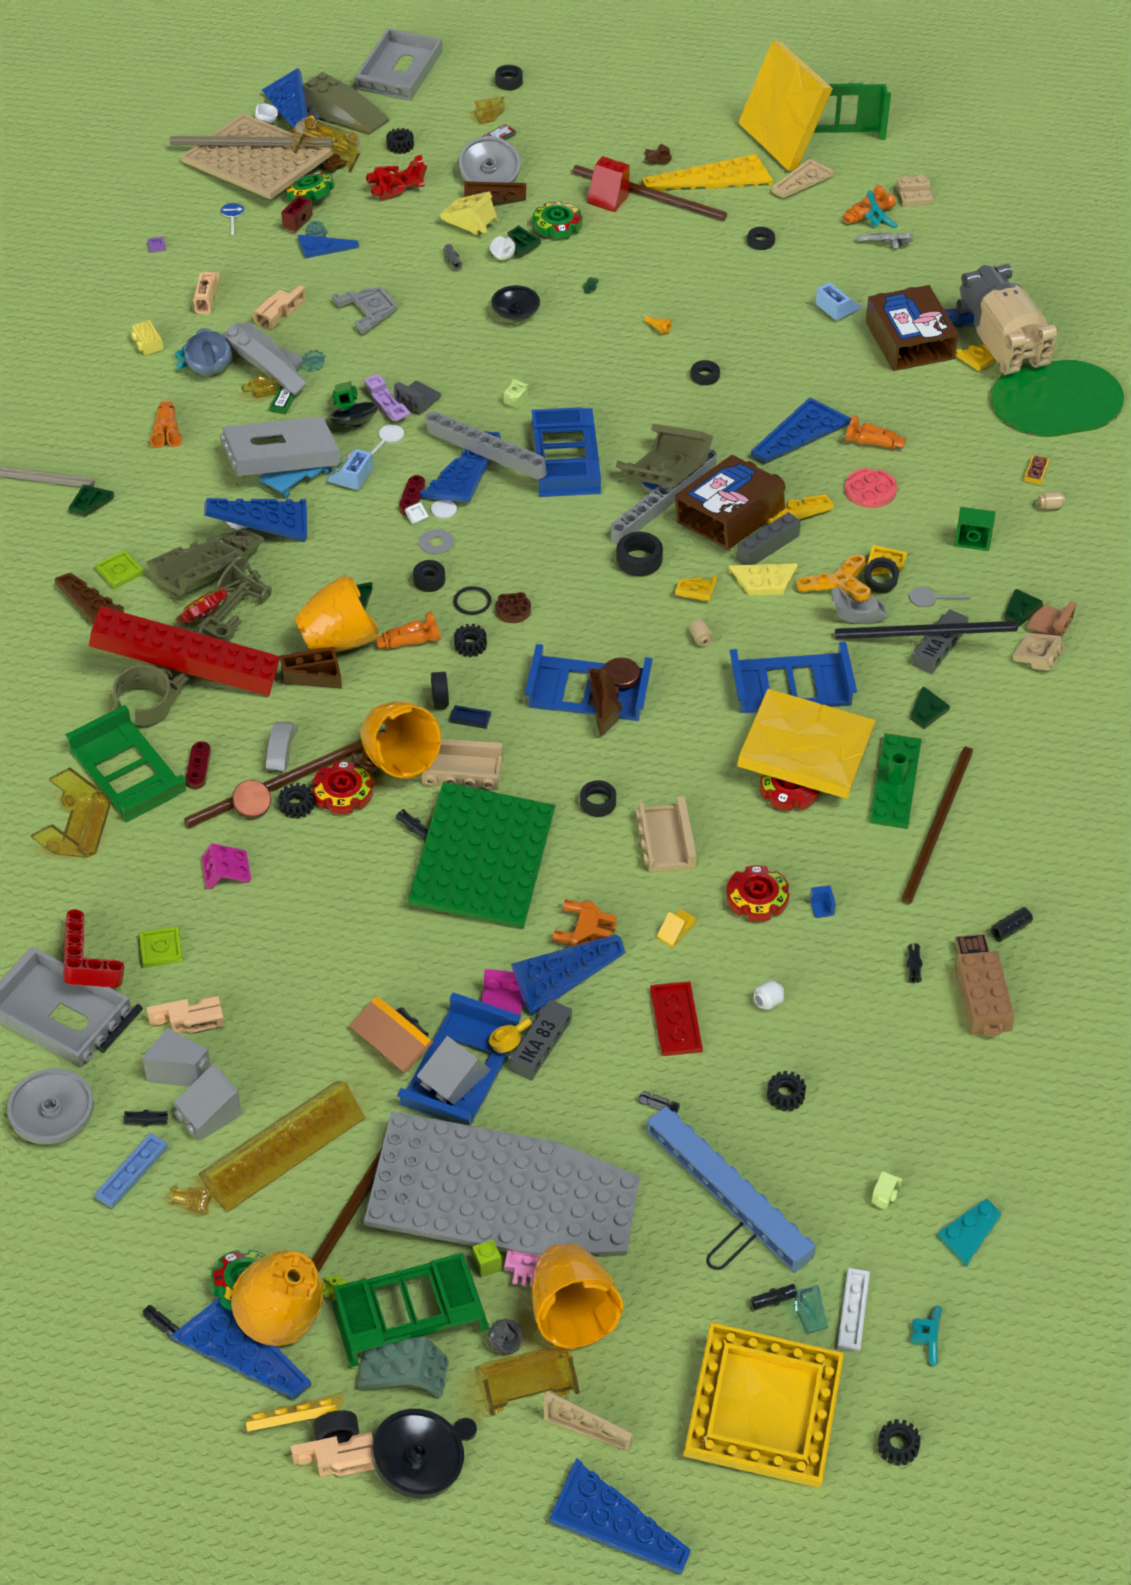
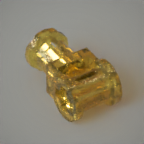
M173 1186L169 1192L168 1203L170 1205L180 1204L187 1210L208 1215L209 1203L215 1193L203 1188L189 1187L187 1191L179 1189L178 1186Z

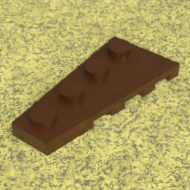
M464 181V197L490 191L493 205L526 200V183Z
M71 572L55 578V584L92 624L95 622L100 606L124 612L123 606L120 604L115 605L112 603V599L103 597L95 588H89L86 582Z

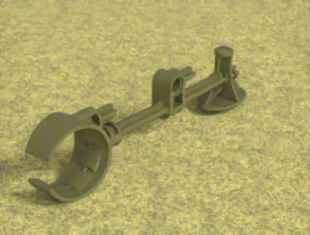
M241 555L237 557L225 569L217 583L216 590L224 588L226 592L232 593L211 616H204L203 620L194 627V632L230 642L234 637V630L241 624L242 620L239 619V616L235 615L225 624L221 621L225 615L247 594L259 597L262 601H266L270 597L272 587L265 585L259 580L261 575L258 574L257 570H251L246 556ZM246 568H248L250 573L248 576L245 574ZM140 664L131 666L122 671L114 682V710L121 707L119 696L125 691L134 688L151 689L161 694L164 698L153 707L135 709V725L147 726L156 724L166 718L170 711L171 703L181 694L180 688L189 680V677L186 676V673L182 672L171 681L172 676L177 673L176 670L158 665Z

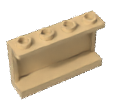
M441 739L440 750L435 761L425 773H422V785L442 786L443 782L472 788L498 790L503 758V743Z
M685 796L677 797V804L644 807L643 801H639V808L635 809L636 820H640L638 832L639 835L643 836L641 838V849L646 852L643 854L644 865H648L649 873L695 869L696 852Z

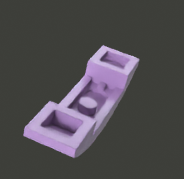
M379 374L364 379V383L373 400L378 403V407L388 418L398 421L410 416V412L403 403L399 404L388 391L386 382Z

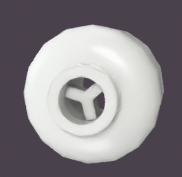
M773 980L766 981L755 989L753 996L755 1004L764 1010L775 1008L784 1001V988Z

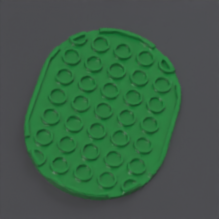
M1077 360L1051 361L1050 365L1038 368L1031 365L1021 366L1020 371L1017 373L1001 375L996 380L991 393L993 410L1004 423H1009L1020 432L1035 433L1037 436H1059L1104 427L1118 417L1124 402L1123 389L1113 375L1094 364Z

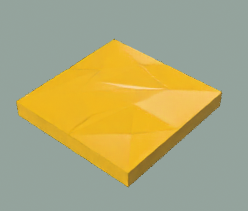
M772 41L738 123L787 170L794 171L800 165L833 88L781 41Z
M767 689L740 752L737 766L848 799L873 732L875 720Z
M710 1322L683 1456L820 1489L823 1481L844 1353Z

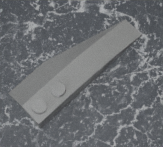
M250 322L233 324L222 334L234 352L296 396L307 385L273 339Z

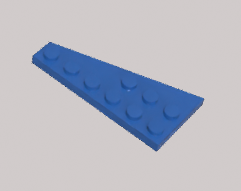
M809 397L751 451V456L766 463L850 424L851 418Z
M483 431L495 437L501 438L500 432ZM465 449L461 452L462 456L455 458L440 473V477L437 480H432L429 483L430 486L420 492L421 498L471 502L490 459Z
M614 934L512 963L511 966L527 1013L530 1015L535 1014L543 1005L546 1006L550 999L556 1000L625 954L621 937Z
M576 1458L551 1514L550 1523L682 1575L691 1550L671 1533L665 1532L650 1516L644 1515L635 1504L614 1487L607 1485L599 1478V1475L594 1471L591 1472L583 1465V1462Z

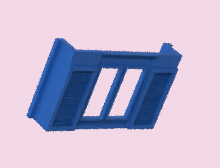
M576 407L532 410L531 423L534 432L536 454L545 458L544 449L585 447L586 458L545 460L547 475L544 478L538 479L539 497L601 494V474L593 409ZM583 431L584 441L543 443L542 433Z
M846 641L839 642L838 653L739 660L737 649L729 650L741 713L758 712L767 689H770L766 670L786 669L791 695L798 697L792 668L811 667L817 697L802 699L830 707L851 706L853 693H857Z
M536 644L525 695H529V708L595 715L594 706L589 705L591 691L588 680L583 704L565 702L563 698L569 671L588 673V668H603L606 663L543 656V644ZM645 657L644 667H639L640 677L636 687L619 689V698L617 699L618 701L621 700L622 712H619V719L639 721L641 709L643 710L653 658Z
M453 992L449 998L450 1010L438 1030L433 1043L425 1054L408 1088H400L397 1097H400V1105L444 1121L471 1126L509 1053L495 1052L489 1043V1037L493 1031L501 1026L518 1025L521 1015ZM447 1036L457 1043L491 1054L485 1064L491 1069L489 1073L473 1087L471 1092H467L455 1104H452L450 1101L446 1103L436 1097L438 1092L434 1089L428 1091L420 1085L422 1080L417 1077Z

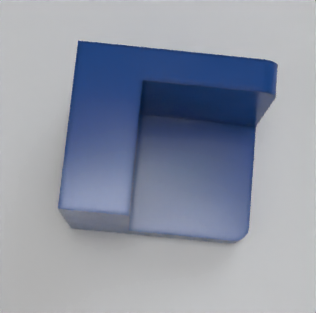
M831 886L811 888L809 900L814 917L834 916L836 902Z

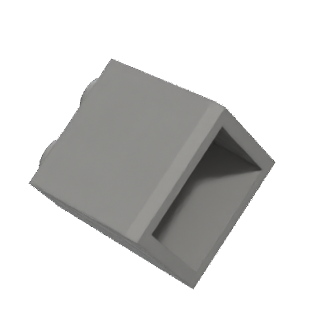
M167 1028L142 1056L146 1078L151 1083L190 1087L211 1067L208 1049L170 1028Z
M447 1036L417 1077L422 1080L420 1085L428 1091L434 1089L438 1092L436 1097L444 1103L450 1101L452 1104H455L486 1076L491 1069Z
M213 1064L174 1101L176 1107L174 1111L175 1116L180 1122L183 1121L186 1124L189 1134L191 1136L195 1135L199 1141L242 1115L239 1092L216 1064Z

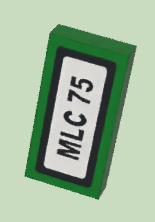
M280 386L270 405V411L286 414L295 395L283 386Z

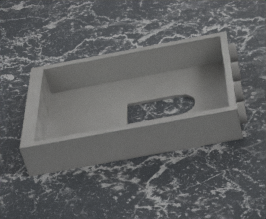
M387 28L356 74V90L411 101L442 54V39ZM402 56L413 57V61L406 72L392 70Z
M323 416L222 427L223 433L220 434L221 444H224V451L227 452L232 470L236 471L237 476L339 465V448ZM283 437L285 440L284 443L255 445L250 442L251 440Z
M31 947L0 981V1024L80 1068L91 1060L100 1044L106 1040L108 1035L113 1032L132 1010L129 998L110 987L65 983L63 981V963L34 947ZM60 1004H63L87 1017L89 1023L85 1029L74 1031L51 1019L49 1016Z

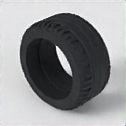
M637 531L624 535L619 540L616 548L617 564L622 571L629 575H650L656 572L662 564V543L655 535L647 532ZM636 550H642L650 553L651 555L646 557H634L629 555L628 553Z

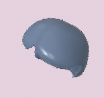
M209 328L199 329L194 336L187 340L184 347L186 363L194 372L200 375L211 376L220 373L230 364L232 351L228 341L222 334Z

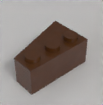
M334 646L280 656L284 683L342 689L341 673Z

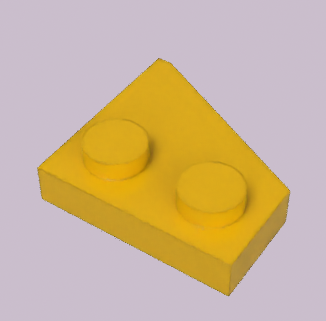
M873 545L868 563L875 558L885 557L894 561L899 571H902L906 562L907 552ZM878 567L872 570L871 576L891 573V571L887 568Z
M712 576V580H702V577L679 579L675 595L695 598L701 601H710L718 576Z

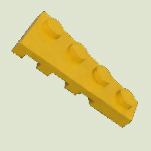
M826 494L804 497L801 501L788 499V502L785 503V509L773 518H770L767 524L772 523L787 512L797 519L834 509V503Z
M338 1393L288 1407L280 1406L268 1412L264 1410L253 1412L245 1422L247 1431L317 1418L328 1412L339 1411L344 1402L343 1394Z

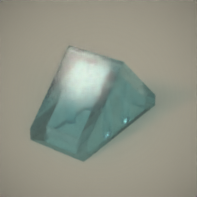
M819 1285L797 1290L794 1307L805 1332L810 1334L828 1328Z

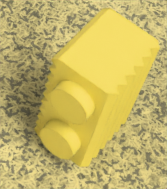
M151 320L132 325L133 332H131V337L133 341H136L138 350L142 351L144 355L164 350L162 339Z

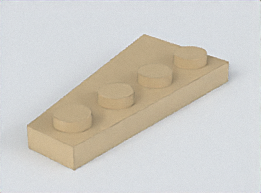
M809 159L772 187V192L782 198H786L833 177L834 170Z
M549 1391L546 1392L544 1396V1420L625 1451H630L633 1444V1433L629 1432V1430L619 1427Z

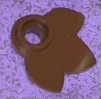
M660 144L657 150L645 149V160L648 162L666 164L672 159L670 149L663 144Z
M333 154L323 161L321 165L325 167L326 171H336L338 166L346 165L348 161L341 159L338 154Z
M365 751L363 754L352 752L351 757L353 761L360 763L370 774L375 773L379 768L371 761Z

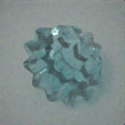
M319 221L310 222L305 230L307 236L326 237L328 233L323 223Z
M310 350L309 353H304L305 356H302L306 368L314 372L316 370L319 371L323 367L326 358L323 352H318V350Z

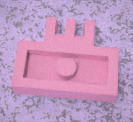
M507 1251L504 1271L514 1272L513 1284L517 1285L519 1277H522L521 1285L526 1286L527 1279L529 1278L531 1279L530 1287H532L533 1274L540 1255Z

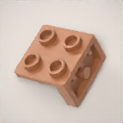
M1070 601L1067 607H1063L1061 611L1043 604V607L1031 618L1027 629L1039 634L1061 636L1062 639L1074 618L1077 603Z

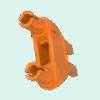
M565 898L563 911L578 913L580 916L575 931L569 933L555 929L552 941L569 944L572 947L611 936L612 932L616 930L617 916L601 912L592 901L585 900L579 902Z

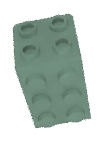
M426 1336L363 1351L357 1387L363 1391L398 1385H413L424 1388L436 1398L442 1397L443 1389L445 1388L446 1371L449 1366L448 1357Z

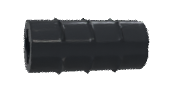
M1022 907L992 925L991 932L997 940L1002 941L1032 923L1033 916L1026 907Z

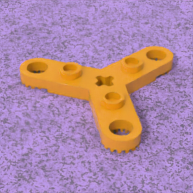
M863 555L850 556L836 573H821L815 576L801 577L796 581L797 589L801 592H808V590H827L838 586L846 595L853 597L855 601H866L871 597V590L856 579L861 569L866 566L865 557Z

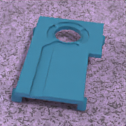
M330 466L264 473L259 477L260 483L269 485L280 492L284 498H287L290 495L289 488L305 476L312 479L322 470L325 474H328L331 469Z

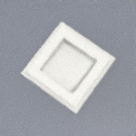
M421 502L405 509V513L412 525H416L429 518Z

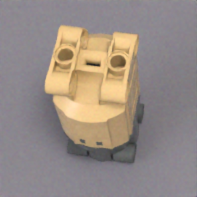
M1010 264L994 267L983 265L976 271L962 274V285L960 286V296L962 299L957 300L959 313L972 312L974 315L973 325L975 331L996 361L1000 363V370L1003 375L1019 372L1021 364L1029 361L1031 366L1035 368L1050 365L1057 338L1056 327L1053 324L1048 325L1046 323L1045 316L1021 285L1009 282L1008 279L1012 277Z

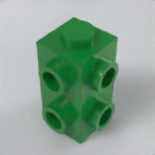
M351 381L336 384L335 390L332 391L334 404L338 405V409H351L355 405V400H357L356 386H353Z

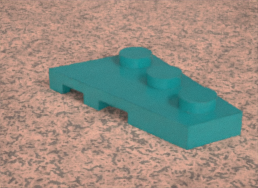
M986 1198L940 1230L937 1237L967 1267L974 1254L977 1253L985 1238L1000 1219L1001 1212Z

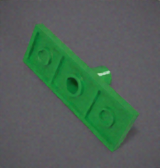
M884 733L870 817L871 824L908 829L922 739Z

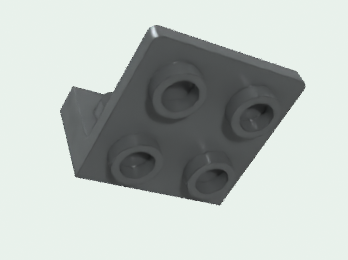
M417 380L409 386L400 382L394 384V397L396 401L403 403V405L420 414L441 397L440 392Z

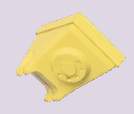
M490 191L458 198L439 214L445 222L468 230L474 235H478V231L486 233V226L490 224V221L498 222Z

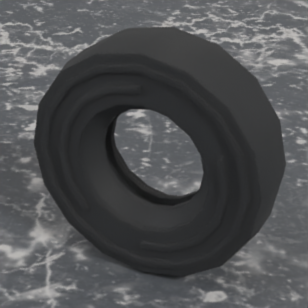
M767 227L752 228L747 235L748 245L757 250L770 249L775 243V233ZM756 237H765L767 239L758 240Z
M697 361L691 367V378L700 385L714 384L720 378V367L713 361ZM703 370H707V371H710L711 374H709V375H703V374H700L699 372H700V371H703Z

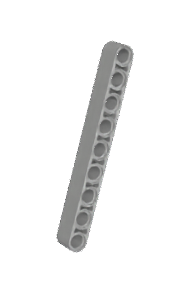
M429 412L425 416L428 433L532 478L541 479L547 475L545 458L441 413Z
M710 449L706 462L675 487L659 485L615 520L611 525L612 542L618 544L624 535L641 530L675 502V494L716 466V451Z

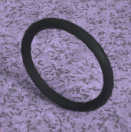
M477 586L462 588L454 596L455 607L462 613L470 615L486 611L492 602L488 591ZM479 590L487 596L488 602L480 610L467 611L458 605L457 599L464 591Z

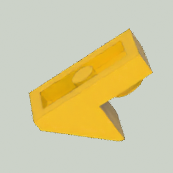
M681 908L676 914L669 912L657 934V939L673 948L696 924L697 918Z

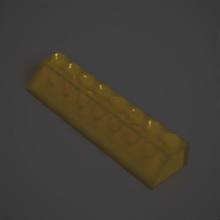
M335 1081L198 1174L208 1192L226 1212H229L366 1117L347 1083Z

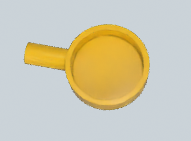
M526 1018L516 1026L504 1025L493 1031L489 1037L492 1049L497 1053L513 1050L521 1041L520 1033L532 1024L530 1019Z

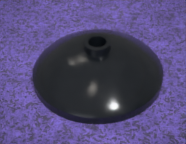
M512 285L496 291L492 296L491 305L495 313L501 317L510 320H521L537 312L540 307V298L534 290L528 287Z
M361 402L355 403L351 409H337L329 414V420L342 426L360 427L363 422L369 420L379 408L378 403Z

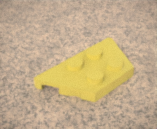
M797 563L729 565V573L735 575L738 584L744 588L748 595H778L786 592L787 585L792 581V576L797 571L798 565Z

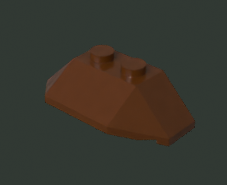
M588 668V681L599 735L603 736L619 720V712H622L621 700L618 701L617 699L619 698V689L615 687L614 680L603 668Z

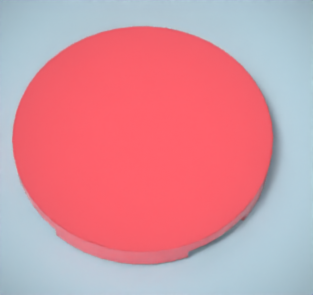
M862 468L852 472L847 477L845 493L857 505L867 508H878L894 500L897 493V483L886 471Z

